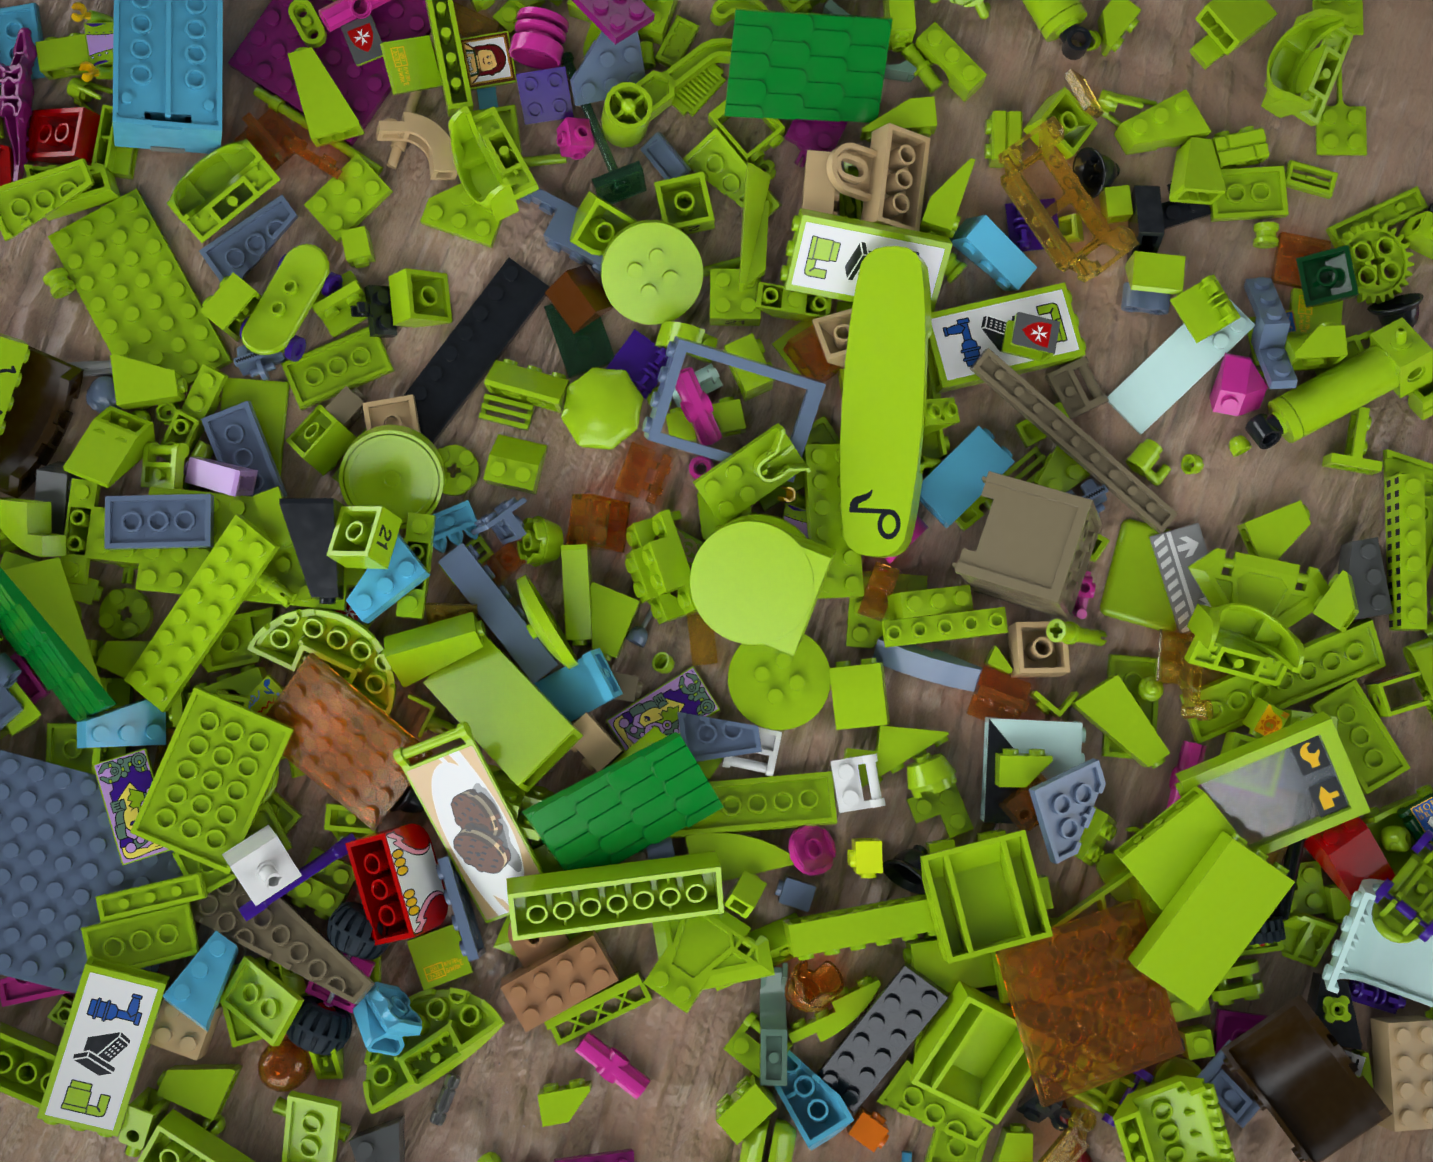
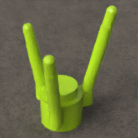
M74 77L67 85V94L74 98V104L93 111L85 102H90L93 98L102 99V96L97 94L94 89L112 95L113 89L91 81L85 82Z
M1102 89L1095 108L1100 110L1098 116L1106 118L1119 127L1121 122L1109 114L1110 111L1115 113L1118 103L1143 108L1144 105L1154 106L1157 104V101Z

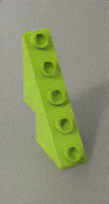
M1005 607L882 621L885 647H896L1008 633Z
M881 725L877 727L875 751L845 748L844 759L877 753L878 761L876 762L880 783L883 781L881 776L890 771L894 774L905 767L903 762L912 757L915 761L916 757L927 753L925 749L932 744L938 747L948 741L947 735H949V732ZM859 764L858 769L863 788L867 784L869 785L866 765Z

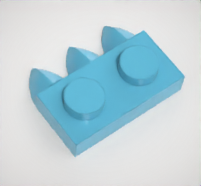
M469 500L433 514L436 516L433 547L439 552L445 553L447 547L446 537L453 544L460 545L463 541V530L469 537L475 540L478 538L479 533L473 535L470 532L476 527L474 522L477 521V517Z

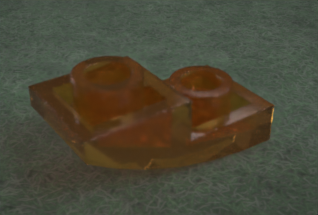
M510 542L490 556V559L483 563L482 566L484 567L487 564L496 575L493 580L499 585L522 567L526 561L520 559L517 549Z

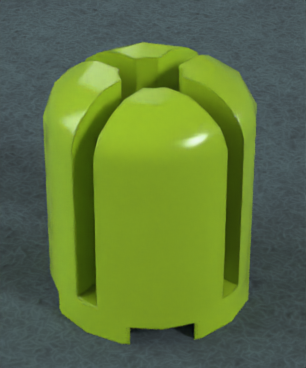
M768 1116L743 1139L739 1162H763L771 1116ZM777 1118L768 1162H792L797 1134L795 1128L784 1119Z

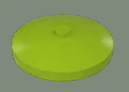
M525 574L516 579L520 600L530 623L526 625V628L532 638L538 637L548 651L569 670L579 665L564 633L530 578Z

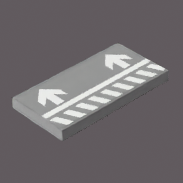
M1199 523L1149 537L1173 612L1178 635L1190 632L1187 624L1197 603L1211 607L1187 568L1208 554Z

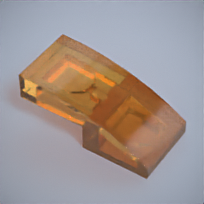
M877 561L875 562L857 612L858 614L882 622L888 606L887 596L892 595L900 569Z

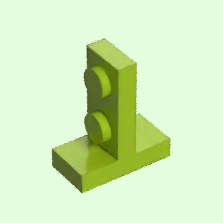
M1359 407L1350 413L1344 454L1330 453L1323 456V467L1367 475H1374L1382 471V461L1363 458L1368 448V442L1365 441L1366 433L1370 429L1372 418L1369 416L1370 408Z

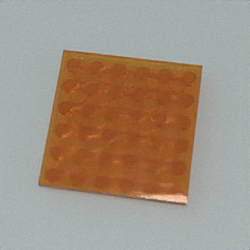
M1131 899L1051 928L1052 937L995 951L1040 1105L1044 1107L1050 1106L1185 1052L1166 988L1136 969L1128 960V957L1148 932L1139 899Z

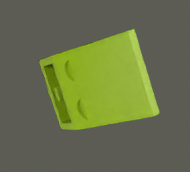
M970 158L930 197L920 223V232L953 238L961 216H958L957 213L976 159Z
M113 406L107 407L93 419L63 466L64 471L109 488L143 458L144 445L147 442H155L154 424L151 422L150 414L142 409L135 410L130 414Z

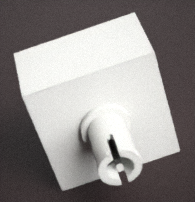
M269 825L222 854L255 906L302 876Z

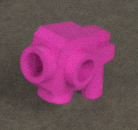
M1090 571L1085 573L1072 612L1079 619L1086 618L1088 599L1093 598L1096 585L1092 583L1093 578Z

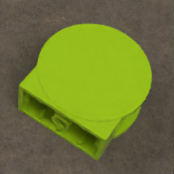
M750 514L735 518L714 532L702 544L693 560L690 573V590L694 605L704 622L722 637L742 644H766L794 656L803 639L836 549L808 539L798 528L779 517L766 514Z

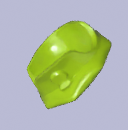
M594 367L568 385L561 418L579 446L595 449H614L637 430L643 396L626 370Z

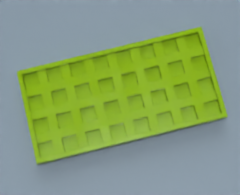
M137 188L48 236L70 279L75 283L76 290L112 355L116 354L174 370L186 379L188 387L194 383L202 364H208L220 370L233 363L211 320L200 312L202 309L200 300ZM152 406L142 407L141 409H142V410H147V409L151 408Z

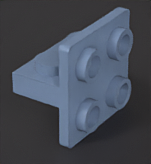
M512 497L508 501L505 500L494 508L495 511L475 521L476 527L470 532L476 535L491 528L503 545L519 540L527 533L523 529L524 524L522 520L512 512L527 502L526 498L522 497L516 500L515 497Z

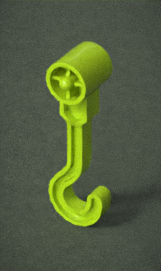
M718 0L713 4L710 20L716 26H723L735 19L736 8L768 9L759 0ZM712 38L697 46L666 71L658 72L653 70L636 84L622 82L613 86L607 93L600 121L604 137L611 144L621 148L639 144L645 137L649 122L672 105L674 94L715 63L730 64L732 39Z

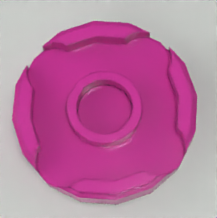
M801 826L795 829L789 838L788 849L790 858L795 867L802 873L815 876L831 869L833 858L836 857L834 840L825 828Z

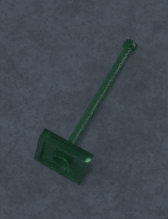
M571 52L563 53L561 65L566 67V72L569 79H571L575 71H577L573 63L574 56ZM591 103L581 105L586 119L590 121L591 131L609 171L592 179L595 194L607 202L615 204L647 191L640 161L618 168Z

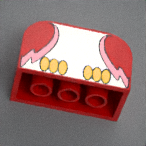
M412 823L369 834L345 843L366 918L373 928L371 935L372 939H375L374 946L413 938L443 923L448 912V905L444 897L445 886L443 880H440L436 871L438 862L431 839L424 828ZM380 921L383 923V935L379 934L377 930V925ZM385 926H389L387 935Z

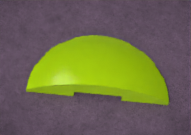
M321 608L292 610L279 615L270 623L265 624L256 633L247 650L293 672L298 668L336 687L354 685L359 703L388 717L392 711L396 684L393 670L385 658L384 649L365 626L349 616Z
M459 988L428 989L408 997L410 1007L422 1020V1030L420 1035L402 1037L405 1046L397 1056L366 1051L364 1063L367 1065L363 1089L370 1113L379 1112L409 1097L465 1061L505 1024L500 1014L486 1000H482L471 994V992Z

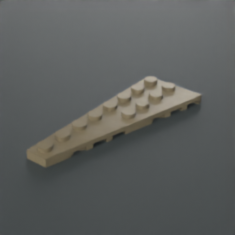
M237 878L207 894V898L190 902L195 921L214 931H218L242 946L282 965V967L301 975L305 979L320 985L353 1004L358 1005L375 985L369 977L342 952L336 949L329 940L282 897L247 922L238 908L251 899Z

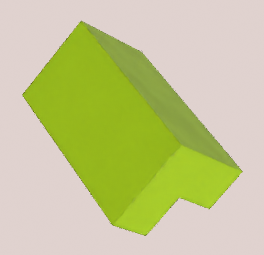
M102 105L91 166H105L116 178L133 180L139 148L117 147L114 145L113 106Z

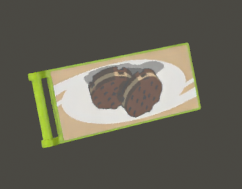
M464 721L457 724V728L407 748L400 747L393 750L396 763L403 769L484 921L489 923L510 915L506 878L543 874L544 871L475 742L469 724ZM458 738L463 739L465 742L414 764L409 762V758Z

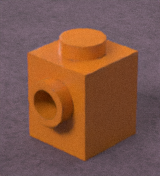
M861 1106L853 1117L854 1121L846 1129L850 1136L872 1152H875L877 1147L882 1148L889 1138L887 1134L889 1129L885 1124L887 1120L878 1112L873 1111L871 1114Z

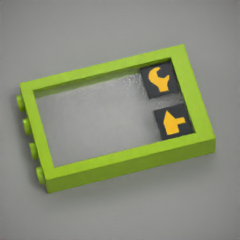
M1324 711L1175 774L1179 781L1175 784V787L1180 797L1195 786L1202 789L1239 836L1248 841L1247 846L1250 850L1256 847L1265 854L1371 812L1334 723Z

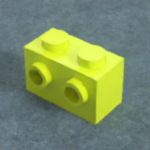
M851 838L852 850H847L848 865L861 878H877V873H883L882 841L878 838Z

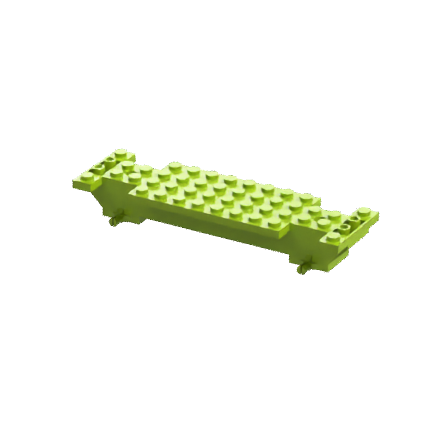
M72 478L64 535H66V556H61L60 559L67 582L87 585L90 561L118 565L124 568L121 582L123 584H133L134 569H138L136 590L182 595L213 547L104 549L105 508L98 507L101 486L88 480ZM149 486L148 495H214V546L236 514L243 515L267 535L254 497H235L221 493ZM408 513L406 536L403 540L430 573L436 516ZM292 540L279 545V550L264 571L270 576H276L279 579V583L297 594L294 601L284 595V598L292 603L290 606L346 611L349 588H355L367 570L366 568L344 567V599L336 600V604H319V600L312 598ZM430 576L398 600L397 617L424 619ZM256 584L244 599V601L282 605L271 595L262 593L261 588Z

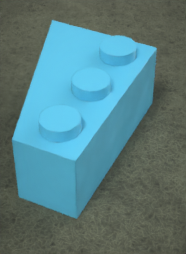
M987 215L967 218L955 231L953 238H949L953 243L952 246L993 278L996 284L1004 291L1019 290L1037 269V266Z
M398 534L388 569H367L346 601L361 621L369 624L431 574Z
M146 698L77 722V748L166 745V712H161Z
M215 931L163 995L167 1003L207 1032L239 953L237 945L218 931Z

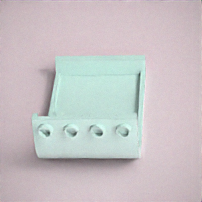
M1362 880L1358 891H1355L1351 898L1350 906L1352 907L1350 913L1342 921L1341 936L1333 944L1331 951L1333 956L1330 964L1325 965L1322 973L1326 989L1338 994V979L1356 980L1433 1007V935L1426 942L1419 938L1410 943H1396L1383 937L1376 930L1371 913L1376 898L1375 891L1384 880Z

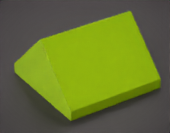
M1134 251L1125 265L1131 290L1181 294L1184 287L1186 256Z

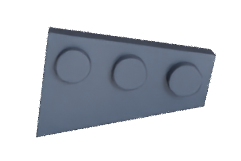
M677 712L681 737L697 762L762 752L759 728L756 725Z

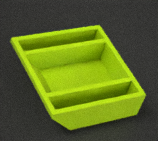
M1025 829L920 856L922 882L942 959L948 964L1053 936Z
M959 981L917 1044L910 1082L998 1125L1055 1039L1044 1023Z

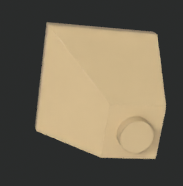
M852 308L812 320L827 362L844 368Z

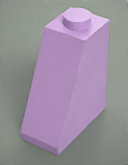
M190 457L189 461L185 464L184 475L186 476V483L235 497L253 495L258 470L202 457Z

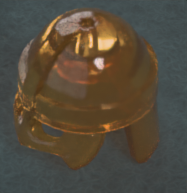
M803 960L794 967L785 983L786 1000L802 1012H820L843 990V977L839 969L831 961H825L813 971L808 969L807 960Z

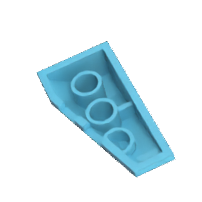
M789 1050L787 1053V1086L774 1087L805 1143L812 1151L836 1136L852 1123L854 1119L841 1096Z

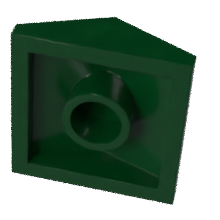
M1349 245L1296 258L1306 308L1333 304L1359 295Z

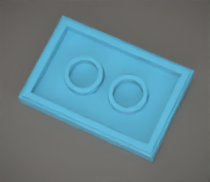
M36 3L0 8V63L5 66H10L12 62L14 45L21 28L27 27L31 30L32 42L35 45V42L44 41L39 6ZM38 57L32 67V80L46 77L39 70Z

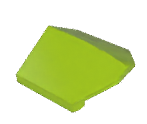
M1306 913L1293 915L1288 920H1283L1286 939L1283 940L1284 950L1281 951L1282 956L1316 968L1336 933L1338 925Z

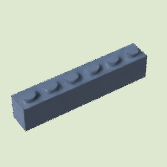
M461 543L440 559L438 563L530 680L536 683L559 665L557 659L548 651L538 637L532 638L526 628L528 623L524 620L527 618L525 612L519 605L514 607L509 601V598L512 596L503 584L498 587L494 582L493 578L496 575L487 564L484 567L477 560L480 555L471 544L466 546L465 543Z

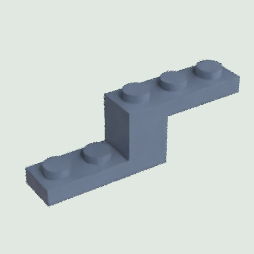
M540 188L520 198L521 201L527 204L533 202L539 205V209L548 215L554 213L543 235L550 249L558 253L562 250L570 254V259L579 264L585 262L591 265V269L601 275L603 255L590 254L569 241L578 210L577 207Z
M1265 277L1245 279L1244 289L1256 316L1251 344L1269 389L1296 388L1298 379L1285 350L1290 321L1272 279Z

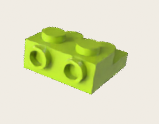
M313 847L305 865L326 851ZM342 859L335 860L289 891L287 895L292 897L291 903L301 908H305L308 905L316 909L314 912L316 916L328 920L335 909L345 903L356 882L352 865Z

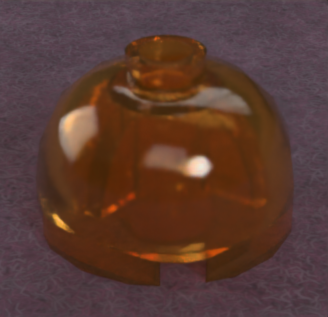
M288 1037L283 1038L279 1046L273 1047L269 1044L262 1051L258 1061V1075L262 1083L267 1088L276 1092H289L300 1087L309 1077L313 1067L309 1051L298 1047Z

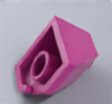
M1225 353L1209 396L1213 412L1240 416L1260 409L1268 386L1250 357Z

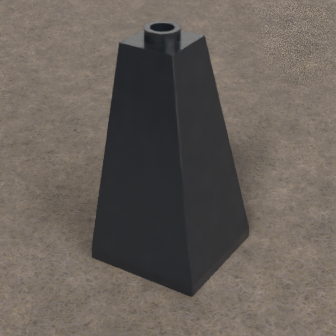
M279 498V504L311 597L319 600V604H336V600H343L344 566L326 555L341 506L344 505L334 498Z

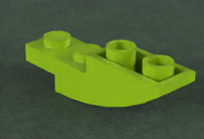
M202 364L182 408L176 410L160 445L185 443L189 447V453L191 452L205 430L201 419L215 413L222 399L219 395L228 375L208 364ZM159 455L171 462V455Z
M871 975L865 976L857 981L858 985L850 989L845 986L834 991V996L830 998L834 1008L829 1010L828 1007H824L814 1013L815 1017L805 1021L804 1018L792 1022L790 1024L791 1028L787 1029L792 1044L817 1033L820 1042H823L847 1027L864 1011L881 986L877 976L873 978Z

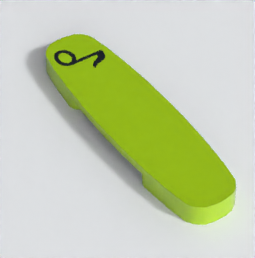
M900 246L876 248L868 253L861 263L850 319L842 395L840 485L844 539L849 548L857 554L880 558L898 556L910 545L917 519L923 482L922 473L919 469L926 408L928 339L932 333L931 292L928 267L924 260L909 248Z

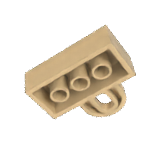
M888 123L872 131L870 148L856 143H845L836 147L827 159L828 178L838 192L863 201L861 220L920 231L930 138ZM841 161L856 166L859 173L858 177L845 173L841 168Z
M1419 1015L1370 1018L1375 1092L1392 1113V1115L1377 1125L1394 1132L1433 1129V1019Z

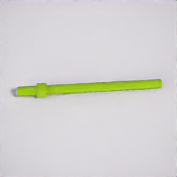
M260 87L255 88L253 95L268 104V108L277 114L282 113L308 130L305 116L286 105L285 100L277 95L272 96ZM338 141L330 144L351 159L359 153L378 175L381 174L382 166L345 142Z

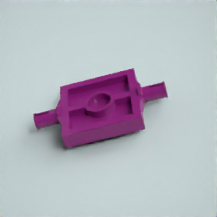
M793 120L784 139L795 144L801 150L794 163L798 166L803 157L799 167H804L807 150L832 152L848 121Z

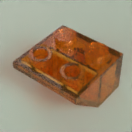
M572 494L566 545L587 544L590 549L624 553L630 503L596 494Z

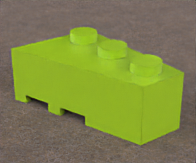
M24 165L27 177L57 167L56 165H48V167ZM88 166L95 184L45 218L50 221L118 199L121 196L115 176L105 166Z

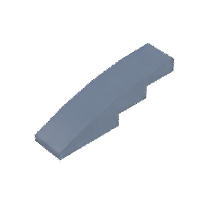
M883 636L878 639L873 658H876V662H883V666L922 680L972 692L976 691L983 669L938 649L931 652L917 645L885 647Z

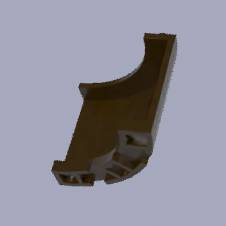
M28 346V349H30L29 359L26 363L22 364L20 373H22L20 385L14 388L12 397H14L12 409L6 412L4 421H6L4 433L0 435V492L16 499L24 494L36 481V475H34L36 470L41 465H48L61 443L73 416L69 409L73 398L78 399L84 372L79 367L31 346Z
M1301 994L1221 1048L1226 1056L1223 1061L1232 1073L1237 1071L1256 1094L1253 1098L1262 1111L1268 1109L1295 1147L1291 1150L1300 1162H1322L1392 1115L1391 1111L1363 1075L1359 1078L1356 1076L1355 1072L1359 1069Z

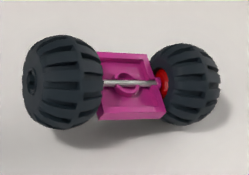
M345 902L335 909L329 918L327 926L328 940L370 978L376 964L371 960L382 955L390 943L374 946L375 939L373 940L371 935L373 928L369 920L367 921L363 904ZM380 921L378 922L377 930L380 935H383V923ZM385 926L386 935L388 933L389 926ZM309 981L305 992L312 996L303 997L304 1002L290 1025L287 1036L295 1045L306 1051L320 1055H331L330 1052L335 1047L337 1052L342 1049L351 1036L352 1018L350 1013H353V1008L356 1004Z

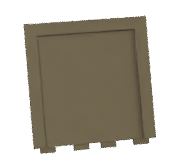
M989 471L987 477H982L985 485L981 496L994 500L976 552L963 548L959 561L952 564L953 568H955V573L960 574L965 579L967 584L971 586V591L1070 621L1102 526L1093 500Z

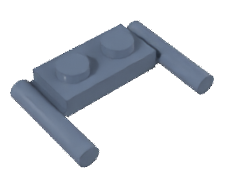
M1228 1040V1041L1225 1043L1224 1046H1226L1227 1044H1229V1043L1232 1042V1041H1231V1040ZM1220 1049L1196 1078H1204L1205 1083L1214 1084L1219 1100L1217 1104H1220V1107L1240 1127L1244 1128L1260 1107L1254 1099L1251 1100L1226 1072L1220 1068L1224 1063L1223 1059L1226 1058Z

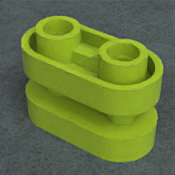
M1244 959L1236 961L1211 994L1212 1001L1218 1002L1220 1006L1235 1003V999H1259L1260 994L1264 993L1262 980H1253L1252 975L1260 971L1258 960ZM1242 976L1243 981L1231 984L1227 983V979Z

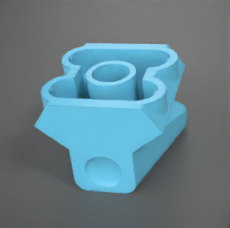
M374 982L375 985L358 1005L353 1008V1013L368 1051L397 1056L405 1046L402 1037L420 1035L422 1020L410 1007L408 996L399 987Z

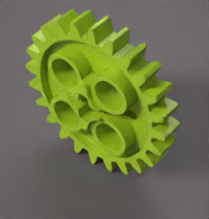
M1378 221L1370 225L1368 222H1365L1360 227L1357 225L1350 228L1351 232L1343 233L1344 239L1338 240L1336 244L1339 247L1349 245L1359 291L1357 303L1366 300L1367 305L1375 302L1380 304L1385 302V300L1393 299L1394 295L1402 293L1401 287L1409 284L1404 278L1413 275L1407 268L1414 266V263L1408 261V258L1414 254L1405 250L1410 246V243L1402 244L1401 242L1404 234L1396 237L1397 228L1387 231L1388 224L1385 223L1379 226ZM1379 244L1383 246L1384 253L1380 251ZM1355 249L1359 250L1360 258L1356 256ZM1385 268L1389 272V278L1384 273ZM1361 273L1366 278L1365 283L1360 278Z

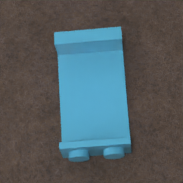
M978 426L922 482L919 502L946 529L981 496L985 485L982 481L983 476L987 477L989 471L1002 475L1015 462L1012 459V453L1006 447H1000L994 441V435L986 428L982 429Z
M600 648L583 654L578 659L579 665L569 670L565 666L534 683L570 722L623 694Z

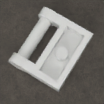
M758 727L762 752H758V754L768 755V763L731 756L724 757L722 767L730 768V766L765 773L767 777L773 776L782 732Z
M877 753L830 761L839 813L886 805L885 798L881 796L876 767V762L878 761ZM859 764L866 765L871 793L870 800H864L858 769Z

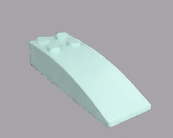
M1233 302L1232 304L1241 318L1199 343L1195 342L1183 323L1108 396V403L1140 435L1255 326Z

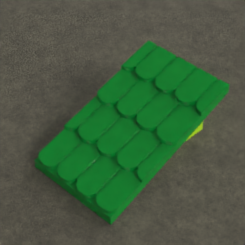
M736 8L724 116L873 122L879 116L893 18Z
M56 557L6 570L0 567V630L15 652L20 656H24L47 690H53L75 721L95 716L116 705L115 701L102 687L60 558Z
M653 727L605 769L521 812L562 870L566 871L618 864L647 846L661 842L687 826L689 828L724 806L681 735L674 732L666 736Z

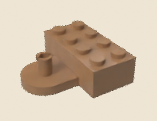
M510 921L508 939L522 967L502 977L500 988L525 1032L619 980L618 971L595 930L584 931L572 939H569L567 934L513 941Z

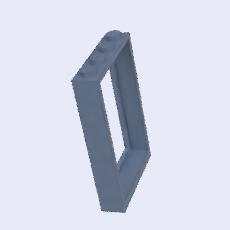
M675 336L674 341L669 342L666 349L668 360L666 366L661 367L658 375V381L660 382L658 392L654 391L650 400V406L653 408L650 417L646 416L642 426V431L645 432L644 436L647 440L721 462L733 454L661 432L687 352L806 389L790 437L791 442L802 457L826 386L825 383ZM795 476L790 478L788 481L794 482Z

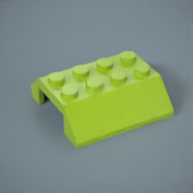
M1176 1075L1127 1094L1113 1116L1126 1162H1236L1233 1149L1230 1148L1231 1142L1226 1126H1224L1225 1121L1220 1104H1217L1219 1100L1214 1084L1205 1083L1204 1078Z

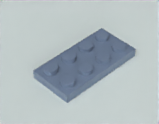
M245 401L201 419L217 461L258 470L253 495H250L251 497L276 486H279L284 498L288 497L251 401Z
M214 495L105 496L104 549L214 547Z
M446 855L438 859L439 864L436 865V871L439 879H444L446 885L444 897L447 905H452L454 915L451 916L454 929L455 931H460L462 938L459 941L461 953L463 956H467L470 962L479 959L486 950L467 888L450 855Z

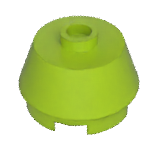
M541 516L525 518L523 520V529L527 534L522 537V541H517L520 559L526 560V564H531L534 567L557 560L561 555V545H563L561 527Z
M925 753L916 757V761L907 766V789L911 790L914 798H922V792H934V794L952 787V783L958 782L955 776L956 770L942 753L934 755Z

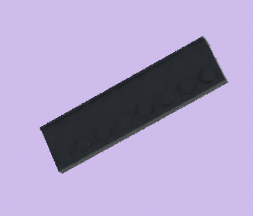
M511 258L506 260L404 394V396L412 394L415 396L420 432L433 444H435L488 374L495 360L501 357L546 297L545 291L550 286Z

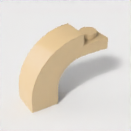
M403 112L401 121L388 118L378 122L376 129L377 141L410 142L418 146L425 153L429 162L430 180H456L458 173L454 163L451 139L437 123L427 117L411 112Z

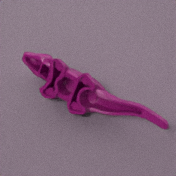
M27 27L21 28L18 32L13 49L14 56L10 66L0 63V116L5 118L6 128L13 149V182L23 179L25 174L24 165L28 162L26 158V153L29 152V148L26 145L27 141H29L27 129L30 127L29 118L32 115L31 109L34 97L31 75L33 73L32 67L37 58L36 45L32 42L31 30Z

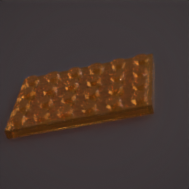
M314 653L309 654L265 716L295 728L283 756L374 831L410 786V782L403 769L394 759L393 750L400 747L407 748L420 741ZM428 750L409 758V762L414 764L431 757L434 753Z

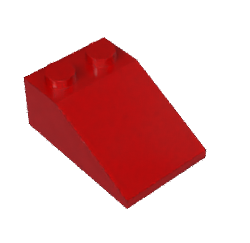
M85 107L33 110L28 131L29 141L26 144L29 152L26 153V158L28 160L61 165L83 158L86 160L87 165L91 166L101 115Z
M1360 817L1312 835L1304 843L1307 851L1350 902L1353 893L1358 891L1362 880L1378 879L1385 881L1387 878L1392 880L1396 876L1370 829Z

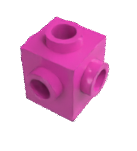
M566 117L556 129V141L560 147L561 157H571L574 160L584 158L594 147L595 138L591 132L589 119Z

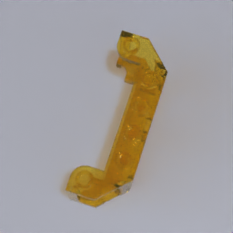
M1052 116L998 155L999 163H1004L1005 174L1000 177L1001 186L1057 269L1063 272L1070 269L1078 273V280L1085 283L1098 276L1140 243L1130 228L1125 226H1118L1113 230L1110 228L1106 218L1100 213L1092 197L1086 192L1078 176L1072 171L1064 155L1056 147L1064 139V128L1056 117ZM1036 133H1039L1038 150L1022 161L1021 155L1025 151L1021 144ZM1038 160H1042L1063 190V196L1046 209L1021 173ZM1069 204L1075 208L1093 235L1092 241L1076 253L1051 218ZM1100 245H1107L1119 251L1117 255L1102 266L1098 260L1090 261L1086 257Z

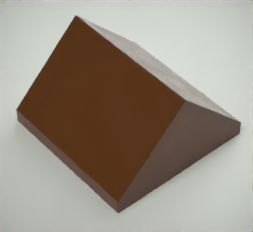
M587 265L565 271L545 291L547 298L574 334L614 308L608 300L603 287Z

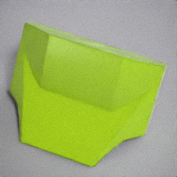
M328 803L326 804L324 830L332 832L338 841L350 833L356 839L377 833L380 808Z

